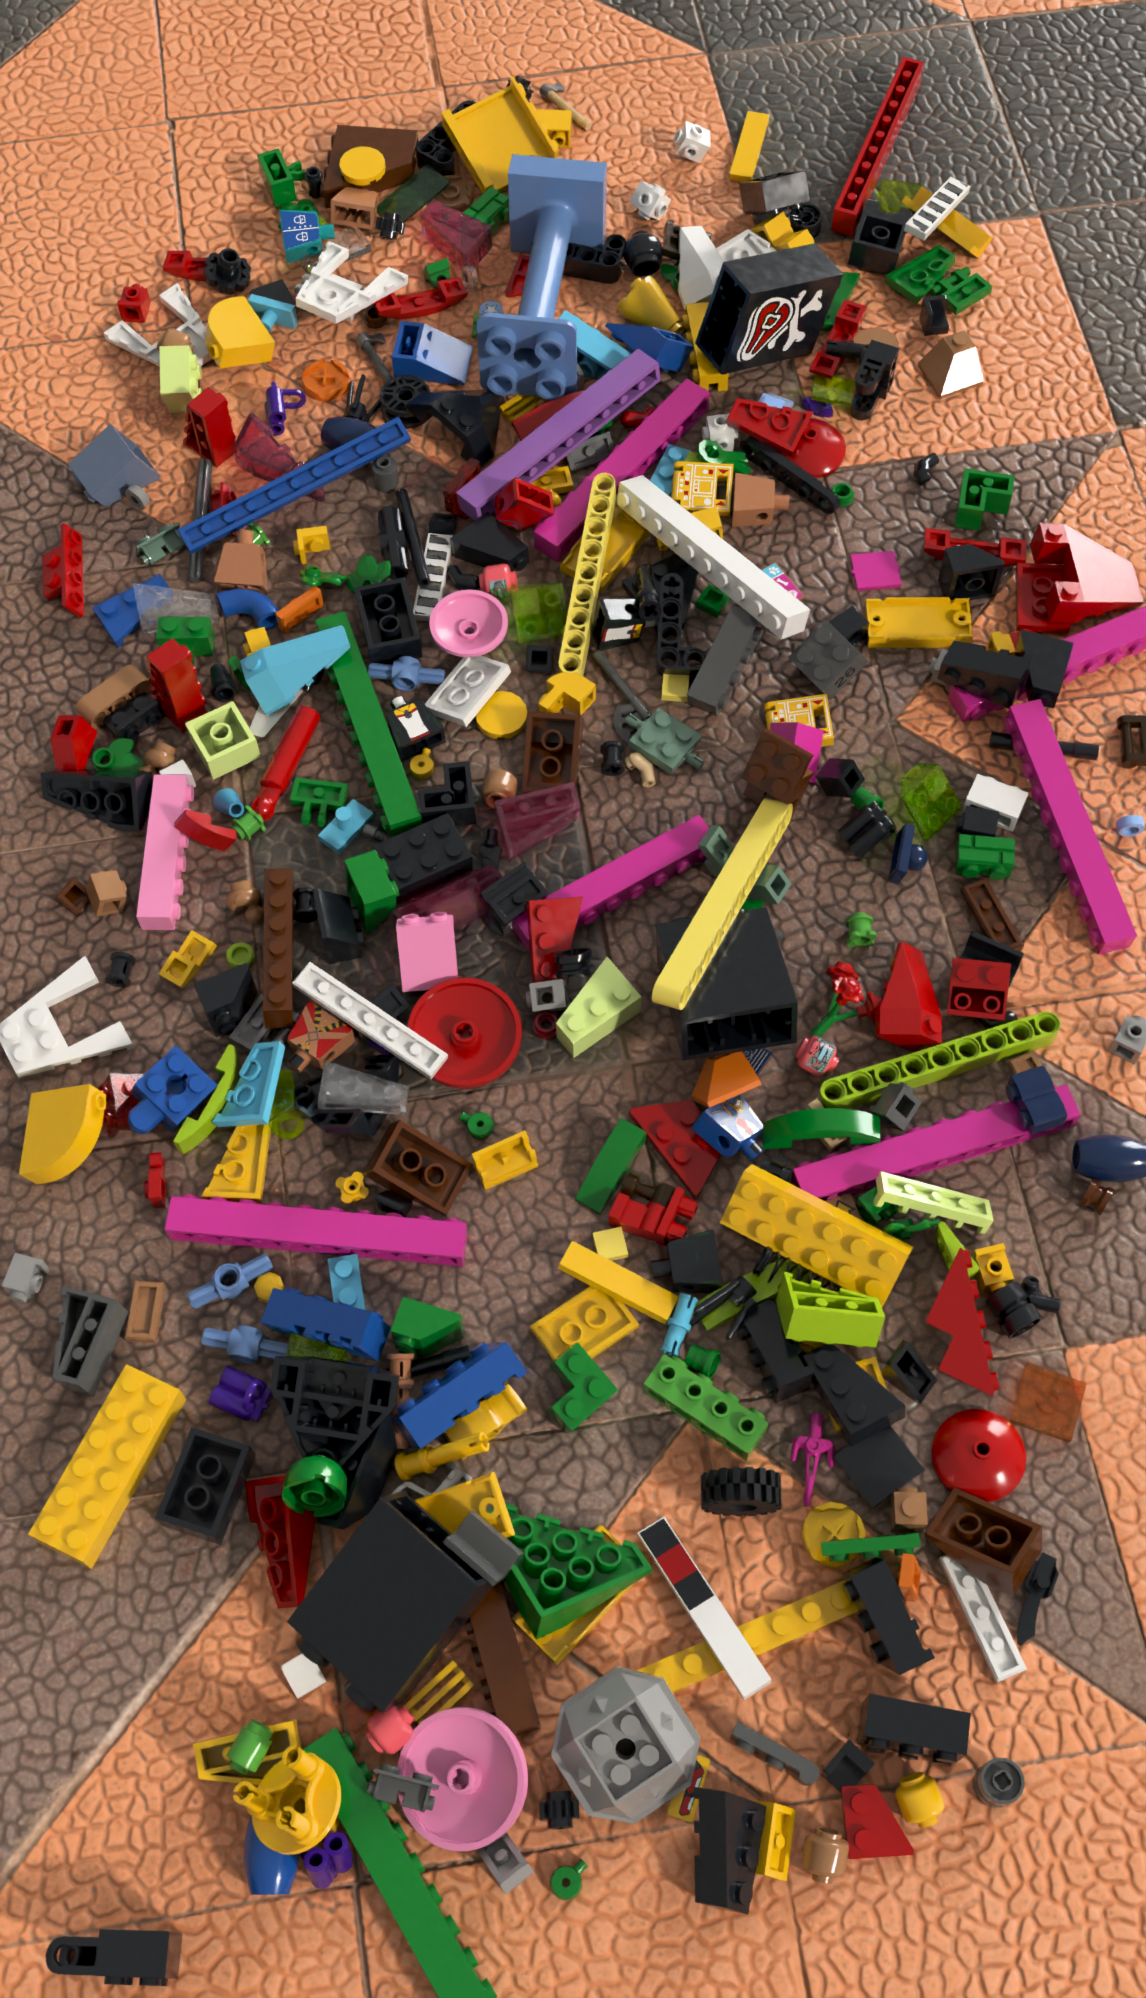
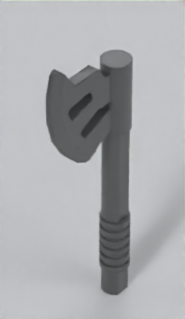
M598 650L593 654V657L629 702L628 705H617L613 716L617 735L628 744L631 734L637 730L631 726L623 728L624 725H627L625 723L627 717L622 716L636 712L632 715L641 721H645L651 717V714L638 697L634 695L609 660Z

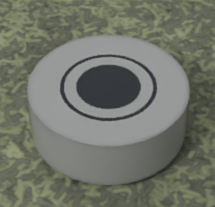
M132 484L125 491L129 502L140 510H143L150 503L149 496L138 485Z

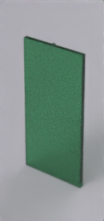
M426 164L377 205V213L382 217L383 212L401 215L400 221L405 223L449 186L451 182Z

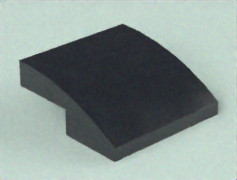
M892 1426L879 1431L852 1447L850 1445L846 1446L834 1456L872 1508H876L899 1488H903L925 1471Z

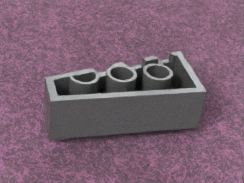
M735 605L731 606L687 693L689 705L715 716L719 714L721 709L724 710L726 708L732 689L737 686L743 670L763 638L764 627L746 610Z

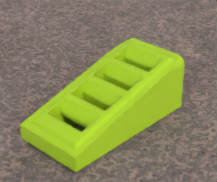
M942 1221L937 1225L934 1236L947 1268L950 1270L959 1248L966 1249L947 1224ZM971 1257L973 1267L967 1268L969 1279L973 1280L980 1267Z

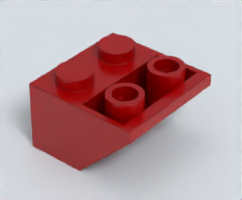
M953 958L947 1015L1005 1020L1011 963Z

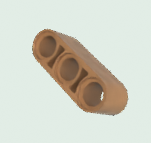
M130 664L84 695L77 702L75 709L94 729H99L104 726L103 719L145 691L148 694L152 684L135 665Z

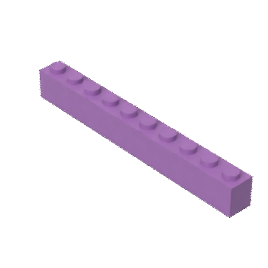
M640 349L627 356L598 381L591 384L588 389L572 399L569 404L556 412L550 419L537 427L522 441H519L512 449L500 456L493 464L481 471L474 479L462 486L456 492L460 509L473 520H477L486 512L493 515L495 513V498L513 478L516 477L532 484L660 382L659 363Z

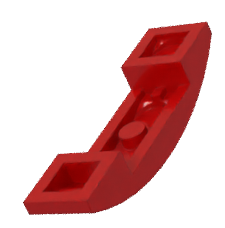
M460 277L437 281V289L396 297L393 292L373 304L378 315L395 319L418 318L443 311L459 303L468 296V292Z
M844 299L827 340L838 342L853 340L854 336L858 333L867 306ZM826 340L821 352H817L809 372L832 379L839 371L845 358L826 354Z
M585 390L552 400L512 421L511 424L520 441Z
M925 528L923 551L940 560H943L945 548L955 545L972 544L1002 559L1004 567L1016 566L1017 562L1025 563L1026 540L1001 537L999 543L951 538V531Z

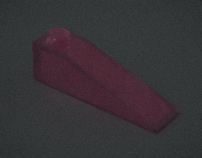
M250 413L234 444L235 461L242 470L246 469L253 476L271 482L305 465L302 461L296 463L293 455L290 453V448L285 443L280 445L272 437L274 431L255 414ZM323 487L311 492L306 497L319 502L324 501Z

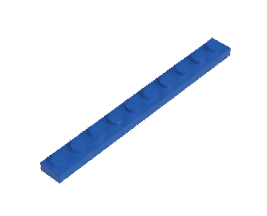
M396 417L177 529L178 534L189 553L193 554L409 443L411 437L399 417Z

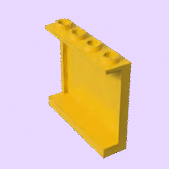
M513 76L510 77V86L455 114H452L450 109L441 112L442 126L482 194L490 187L499 192L508 189V171L512 154L557 158V153H559L557 143L548 136L545 123L539 121L536 116L537 111L534 104L528 102L522 84H518Z

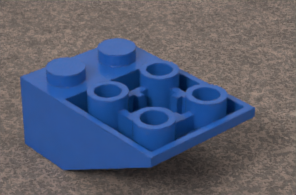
M401 321L392 354L394 377L409 375L420 378L423 381L465 385L473 346L425 323Z
M613 323L605 325L612 332L611 336L614 339L628 345V351L633 353L640 349L659 363V368L665 372H669V370L680 372L694 348L681 335L667 330L639 325Z

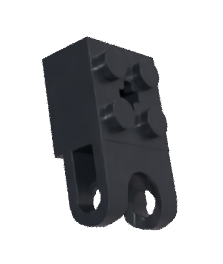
M868 198L852 244L848 264L887 275L895 270L906 234L904 231L905 224L910 220L912 210L901 207L896 214H886L878 208L879 201Z
M100 1929L99 1937H58L47 1948L46 1964L48 1969L56 1974L104 1976V1984L133 1985V1978H140L139 1985L167 1986L168 1979H178L182 1933ZM61 1948L60 1954H59V1962H58L56 1955H57L59 1949ZM74 1950L75 1957L73 1962H70V1954Z

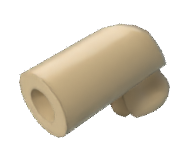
M637 752L630 753V756L625 757L624 763L630 770L637 768L640 771L644 787H652L656 784L651 762Z

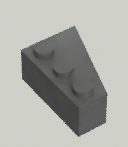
M62 1286L61 1295L64 1299L62 1313H59L58 1323L61 1324L59 1341H56L53 1379L68 1391L94 1397L129 1312L116 1299Z

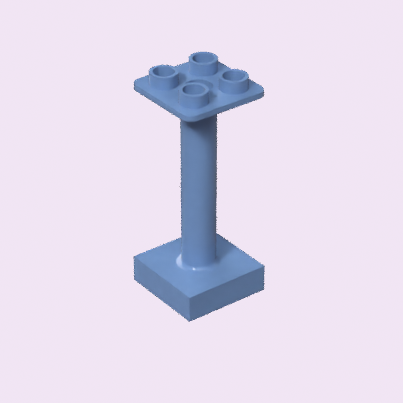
M512 154L508 171L511 251L529 252L531 254L518 315L485 312L478 316L477 340L480 384L486 391H492L501 396L518 394L555 400L577 391V328L570 320L554 318L568 244L570 242L600 249L603 248L606 240L607 163Z

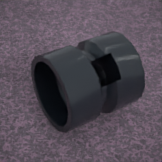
M1018 1281L999 1289L985 1301L994 1317L1002 1319L1000 1326L1009 1339L1025 1333L1043 1318L1033 1303L1026 1302L1028 1295Z

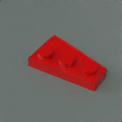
M737 398L725 423L792 456L813 412L806 410L804 412L793 411L792 408L785 406L782 408L771 407L767 403Z
M583 896L526 901L532 983L558 980L555 975L557 964L553 961V954L571 949Z

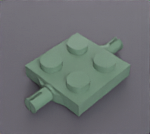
M658 708L645 721H641L631 713L625 719V723L637 730L629 740L628 747L640 753L667 773L672 774L678 766L686 762L697 770H700L704 765L705 761L692 753L693 749L700 742L702 735L662 709Z

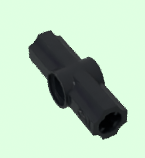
M392 505L383 506L378 511L379 529L381 531L379 533L382 556L384 555L385 561H390L391 572L389 577L394 580L408 575L405 534L401 527L399 509L394 508Z

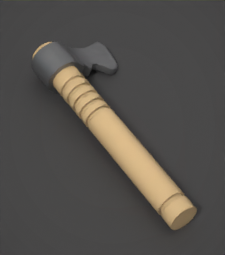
M560 83L555 85L543 84L540 87L539 93L546 100H550L561 110H572V119L586 131L591 128L592 123L557 95V91H565V88Z

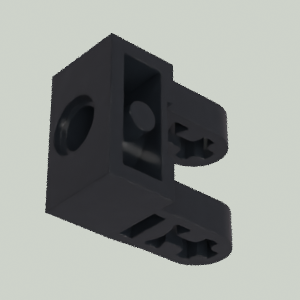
M871 340L867 349L863 348L859 358L861 365L855 377L854 388L856 393L850 409V414L854 419L860 421L869 419L879 398L886 399L894 381L899 348L875 340ZM865 402L866 406L863 409H860L862 403Z

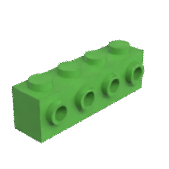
M664 1354L644 1382L643 1392L747 1461L767 1431L769 1423L765 1421V1416L754 1408L750 1407L748 1410L739 1404V1399L727 1390L721 1392L712 1386L713 1382L707 1376L701 1373L695 1375L689 1371L687 1364L678 1357L672 1356L670 1358Z

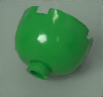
M323 1455L304 1457L296 1461L287 1472L283 1483L282 1500L287 1507L295 1512L303 1514L305 1509L314 1511L313 1517H325L340 1512L344 1506L347 1497V1477L341 1466L330 1458Z

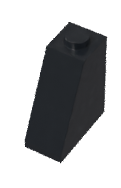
M486 512L450 538L452 556L483 568L489 565L507 564L511 572L523 570L529 563L528 546L501 522H498L489 512Z
M1021 630L1016 646L1017 656L1023 657L1025 653L1033 655L1024 681L1028 702L1041 699L1044 707L1054 709L1074 643Z

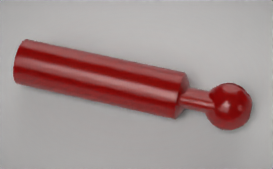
M297 706L260 781L261 788L256 798L249 804L252 810L263 818L264 822L269 821L274 816L275 805L279 797L284 795L321 719L319 713L308 706Z

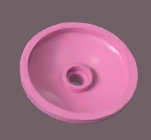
M461 590L447 595L436 604L430 615L429 625L433 640L442 650L459 657H476L492 651L503 641L508 629V618L503 605L492 595L478 590Z

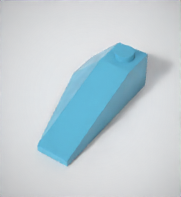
M340 625L262 648L240 660L248 686L264 713L268 716L290 704L296 698L294 694L305 684L309 686L314 682L312 678L322 668L328 669L350 648V644L344 627Z

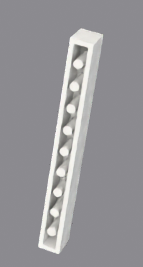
M641 475L619 482L616 505L782 640L805 630L810 612L807 606L646 477Z

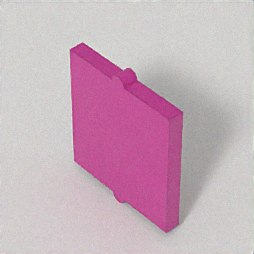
M895 551L851 554L850 559L853 569L851 576H854L857 591L901 587L900 566L897 565Z

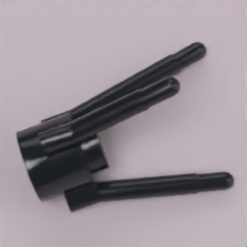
M362 374L353 403L354 382L350 381L346 410L343 417H351L369 423L370 418L381 406V401L379 398L368 413L366 406L359 402L366 378Z
M740 1275L728 1286L695 1307L693 1312L699 1314L690 1320L689 1324L694 1326L727 1300L736 1307L742 1304L744 1305L726 1335V1339L730 1340L748 1311L756 1304L752 1297L757 1294V1291Z

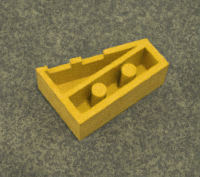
M297 1719L267 1726L274 1732L270 1739L272 1744L257 1771L252 1772L249 1770L247 1775L229 1766L231 1759L226 1756L239 1732L194 1743L193 1748L198 1779L230 1783L248 1781L251 1784L259 1785L266 1773L282 1760V1755L286 1748L291 1745H297L298 1748L302 1749Z

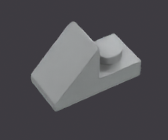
M507 1832L495 1842L476 1849L505 1894L521 1884L524 1879L534 1872Z

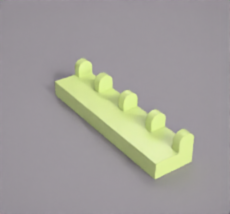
M880 1172L876 1178L878 1190L874 1198V1206L881 1208L884 1202L899 1205V1213L906 1214L909 1208L926 1212L925 1218L929 1221H934L936 1216L952 1219V1225L956 1228H961L963 1223L977 1226V1233L983 1235L994 1221L990 1202L987 1199L885 1172Z

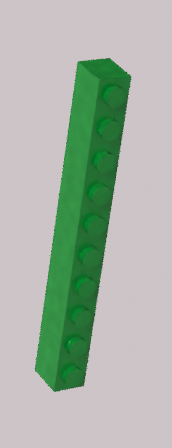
M343 611L316 619L317 630L313 631V633L340 625L345 629L350 648L330 666L331 670H328L327 673L331 685H337L338 690H335V696L338 705H344L345 710L342 711L346 726L351 725L352 731H349L354 747L359 746L360 751L357 752L360 766H366L368 772L364 773L368 788H374L375 793L372 794L375 808L376 810H382L383 815L379 817L383 830H389L392 838L421 825V814L347 615Z
M336 1727L302 1749L306 1753L316 1754L335 1770L341 1786V1804L338 1817L439 1998H497L498 1996L489 1980L485 1978L481 1981L474 1968L479 1963L469 1945L464 1949L460 1945L456 1936L461 1931L451 1914L445 1917L438 1904L443 1902V1899L434 1883L432 1882L427 1886L420 1874L426 1869L417 1853L409 1854L403 1842L408 1840V1837L400 1823L397 1821L392 1824L386 1814L391 1809L388 1802L374 1800L372 1795L366 1794L369 1780H373L374 1777L370 1774L371 1772L364 1761L358 1764L352 1752L357 1747L349 1733L346 1731L341 1734Z

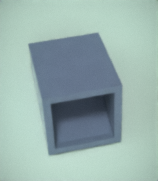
M111 424L68 464L74 472L72 475L74 480L80 486L85 487L84 494L93 503L98 501L105 507L126 497L125 491L132 484L143 488L161 477L139 446Z

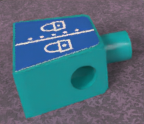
M279 210L287 263L320 255L323 252L321 240L335 239L333 224L319 225L317 212Z

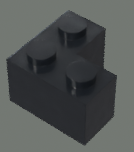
M470 761L443 764L445 787L418 790L422 824L446 813L450 815L455 826L476 824Z

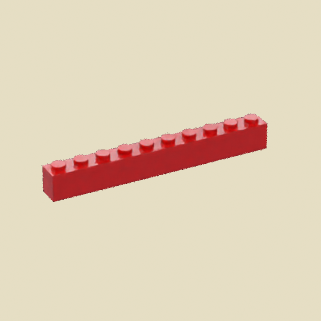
M902 57L835 205L831 231L854 236L867 199H870L921 85L923 61Z

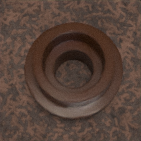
M374 306L369 307L364 314V323L369 328H381L388 320L387 317L378 315Z

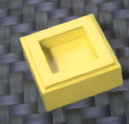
M663 674L661 700L687 702L689 675Z
M622 1227L592 1233L597 1254L610 1261L628 1258Z

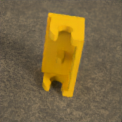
M525 1130L472 1153L473 1166L485 1190L538 1167L536 1152L531 1148L529 1137Z

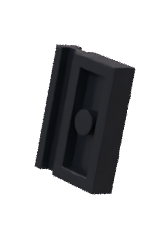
M525 862L479 894L503 927L527 911L526 901L541 900L549 894L534 873L530 872L526 867L527 864Z

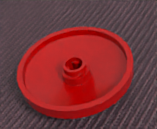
M476 978L450 979L429 989L413 1007L407 1026L448 1054V1059L432 1080L446 1087L456 1089L477 1088L497 1080L514 1063L522 1040L521 1020L512 1000L497 986Z

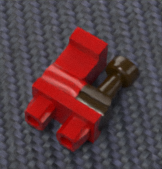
M629 1173L621 1193H618L609 1212V1226L614 1228L622 1227V1231L647 1240L656 1241L657 1244L665 1246L667 1241L670 1242L686 1237L688 1227L675 1223L678 1215L693 1220L698 1209V1203L686 1197L685 1189L678 1186L675 1188L667 1183H662L657 1187L640 1183L639 1176ZM637 1194L649 1202L646 1206L630 1198Z

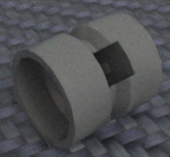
M995 1758L988 1761L976 1771L973 1778V1789L977 1798L990 1808H1002L1015 1802L1022 1795L1025 1787L1021 1768L1014 1761L1007 1758Z

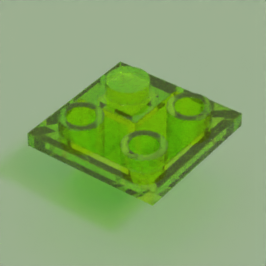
M534 583L509 588L512 614L519 643L564 636L567 613L562 583Z
M917 763L901 778L900 798L923 839L929 840L962 808V805L939 764Z

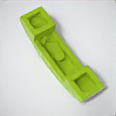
M231 1044L227 1046L215 1067L221 1081L198 1121L187 1117L173 1140L179 1153L185 1154L192 1150L217 1127L212 1121L217 1113H222L227 1103L225 1097L229 1090L234 1091L238 1083L239 1057L235 1047Z
M788 1260L779 1268L770 1283L767 1281L776 1262L767 1265L760 1277H756L752 1272L743 1276L757 1291V1294L752 1297L756 1301L755 1305L778 1295V1286L781 1283L783 1272L786 1271ZM791 1260L790 1269L797 1263ZM799 1266L791 1272L793 1280L796 1279ZM801 1266L800 1276L808 1269ZM809 1272L801 1279L800 1282H808ZM730 1283L717 1289L716 1291L707 1295L703 1299L699 1300L695 1307H697L703 1301H705L712 1295L716 1294L717 1292L728 1286ZM727 1300L700 1321L706 1332H710L733 1321L734 1316L738 1315V1312L741 1311L744 1305L741 1304L736 1307Z

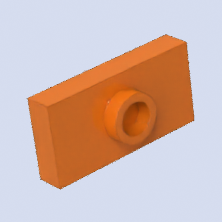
M313 586L276 612L279 630L285 634L323 608L324 603L321 590L317 586Z
M903 1553L901 1566L897 1568L896 1582L905 1600L916 1602L919 1594L921 1569L915 1555Z

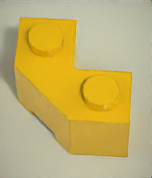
M784 211L770 215L751 229L753 233L768 241L771 247L777 251L814 244V239L808 229L793 232L790 221Z

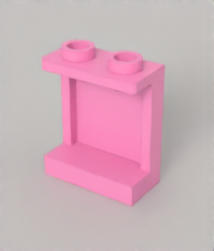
M435 912L430 914V917L408 914L402 916V919H397L396 932L402 992L429 990L441 982L459 978L453 915H447L446 912Z

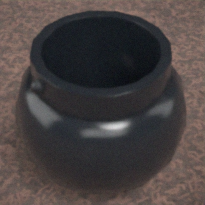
M647 231L635 232L625 243L624 260L635 276L644 277L656 273L661 267L663 256L660 240Z

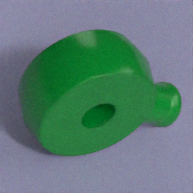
M462 1112L459 1117L460 1121L467 1123L468 1133L475 1139H486L494 1130V1122L486 1113L478 1112L470 1116L466 1112Z
M581 1858L573 1867L568 1865L560 1866L552 1873L550 1888L557 1898L571 1900L580 1893L582 1888L580 1874L588 1867ZM564 1879L570 1880L568 1887L562 1885Z

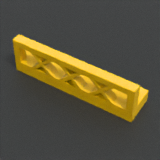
M922 186L913 200L905 196L901 202L917 212L933 194ZM954 209L937 226L939 230L977 258L981 256L993 239V237Z

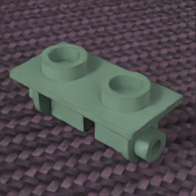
M178 522L174 525L167 524L159 530V534L152 538L146 536L137 543L135 555L139 556L142 554L140 559L145 566L147 564L153 565L166 557L162 550L164 546L170 554L185 546L177 530L180 528V523Z

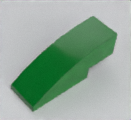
M621 1118L592 1165L575 1201L601 1215L631 1169L632 1161L645 1143L646 1131Z

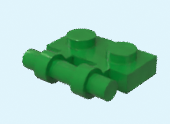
M964 267L951 272L948 278L938 280L929 292L931 296L938 294L946 295V307L957 315L991 294L992 285L978 273L969 277L971 271L968 267Z

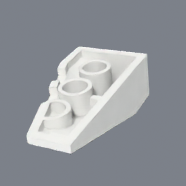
M702 226L680 227L679 229L680 263L678 265V272L680 273L678 293L684 311L686 310V304L710 301L724 262Z

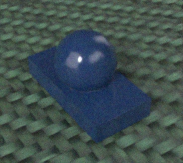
M906 823L896 835L888 878L891 883L898 885L908 870L918 871L927 863L928 855L924 847L912 844L915 830L914 825Z

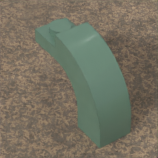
M711 825L698 844V847L707 858L704 865L717 878L735 846L718 825ZM765 865L747 898L763 900V903L778 905L791 886V882L779 865Z

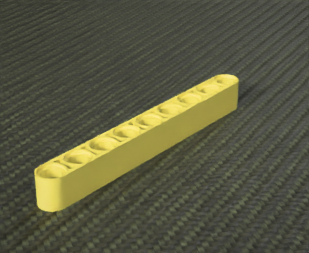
M609 473L596 475L592 482L559 657L560 673H577L584 676L616 502L615 479ZM582 599H588L586 602H580ZM584 622V624L576 625L575 623ZM574 644L580 645V646L577 647V648H572V647H571V646L574 645ZM570 667L576 668V669L573 670V671H567V670H566L567 668H570Z

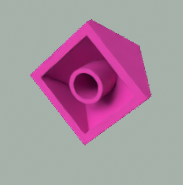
M798 722L770 723L771 731L814 755L807 769L814 772L809 783L815 784L824 730Z

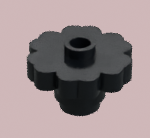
M226 248L219 254L211 253L205 259L203 277L207 284L211 287H216L218 292L231 295L235 290L243 292L249 286L251 267L247 260L240 258L235 250Z

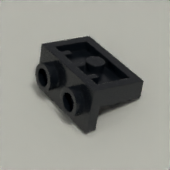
M144 691L102 721L116 739L127 738L135 740L146 729L158 724L165 717L161 703L157 699L153 700Z

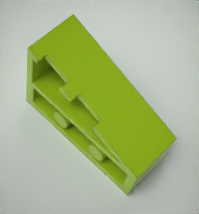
M783 1272L776 1304L786 1339L823 1342L825 1344H846L855 1347H877L885 1320V1315L878 1298L840 1288L838 1293L821 1288V1282L812 1280L811 1284L793 1280V1274Z

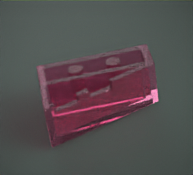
M434 199L420 213L422 235L439 251H444L453 264L456 263L462 268V272L466 276L491 250L492 232L490 225Z
M574 782L495 801V817L508 862L580 819L581 805Z

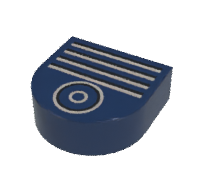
M765 1048L742 1051L757 1076L772 1055Z

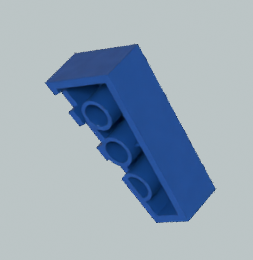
M285 1287V1290L273 1288L260 1321L267 1328L379 1362L391 1329L382 1320V1315L373 1311L355 1308L345 1303L330 1302L328 1299L318 1295L305 1296L302 1295L301 1291L290 1287Z
M485 1341L481 1342L470 1350L469 1353L472 1356L463 1363L461 1360H458L445 1370L446 1376L439 1381L435 1378L421 1388L423 1393L414 1400L410 1397L397 1406L398 1412L392 1416V1420L412 1448L421 1449L455 1425L456 1422L453 1419L455 1416L458 1415L459 1418H462L479 1408L480 1402L478 1400L482 1397L487 1399L505 1389L503 1382L510 1377H517L519 1379L528 1373L507 1342L487 1344Z

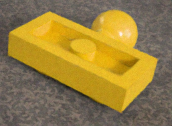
M568 466L549 469L532 483V485L552 493L553 508L559 507L562 504L561 497L558 494L573 491V482Z

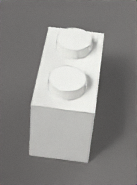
M977 774L966 798L962 813H965L966 806L998 811L997 827L1013 832L1029 793L1021 790L1019 787L1009 786L996 781L992 777Z

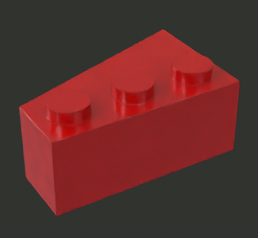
M207 387L186 405L185 421L188 425L184 428L187 437L183 439V444L202 458L209 459L211 464L217 468L238 450L235 441L236 436L231 424L232 419L227 407L228 402L221 393H216Z

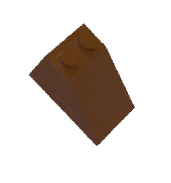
M528 711L521 792L575 796L584 728V718L581 715Z
M398 1120L389 1124L362 1174L386 1189L446 1216L473 1164L402 1120Z
M957 1488L953 1489L925 1532V1538L984 1584L1012 1597L1016 1594L1042 1551L1041 1525Z

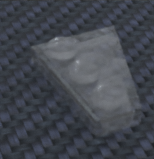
M347 226L342 232L336 230L334 232L335 239L328 240L349 249V258L344 262L360 258L372 252L370 242L358 227ZM322 242L323 252L326 250L327 242ZM320 255L299 260L300 265L307 274L311 275V270L317 266Z
M132 583L143 634L157 632L158 617H210L212 623L219 622L214 594Z
M325 1061L318 1096V1109H362L363 1112L406 1115L409 1086Z

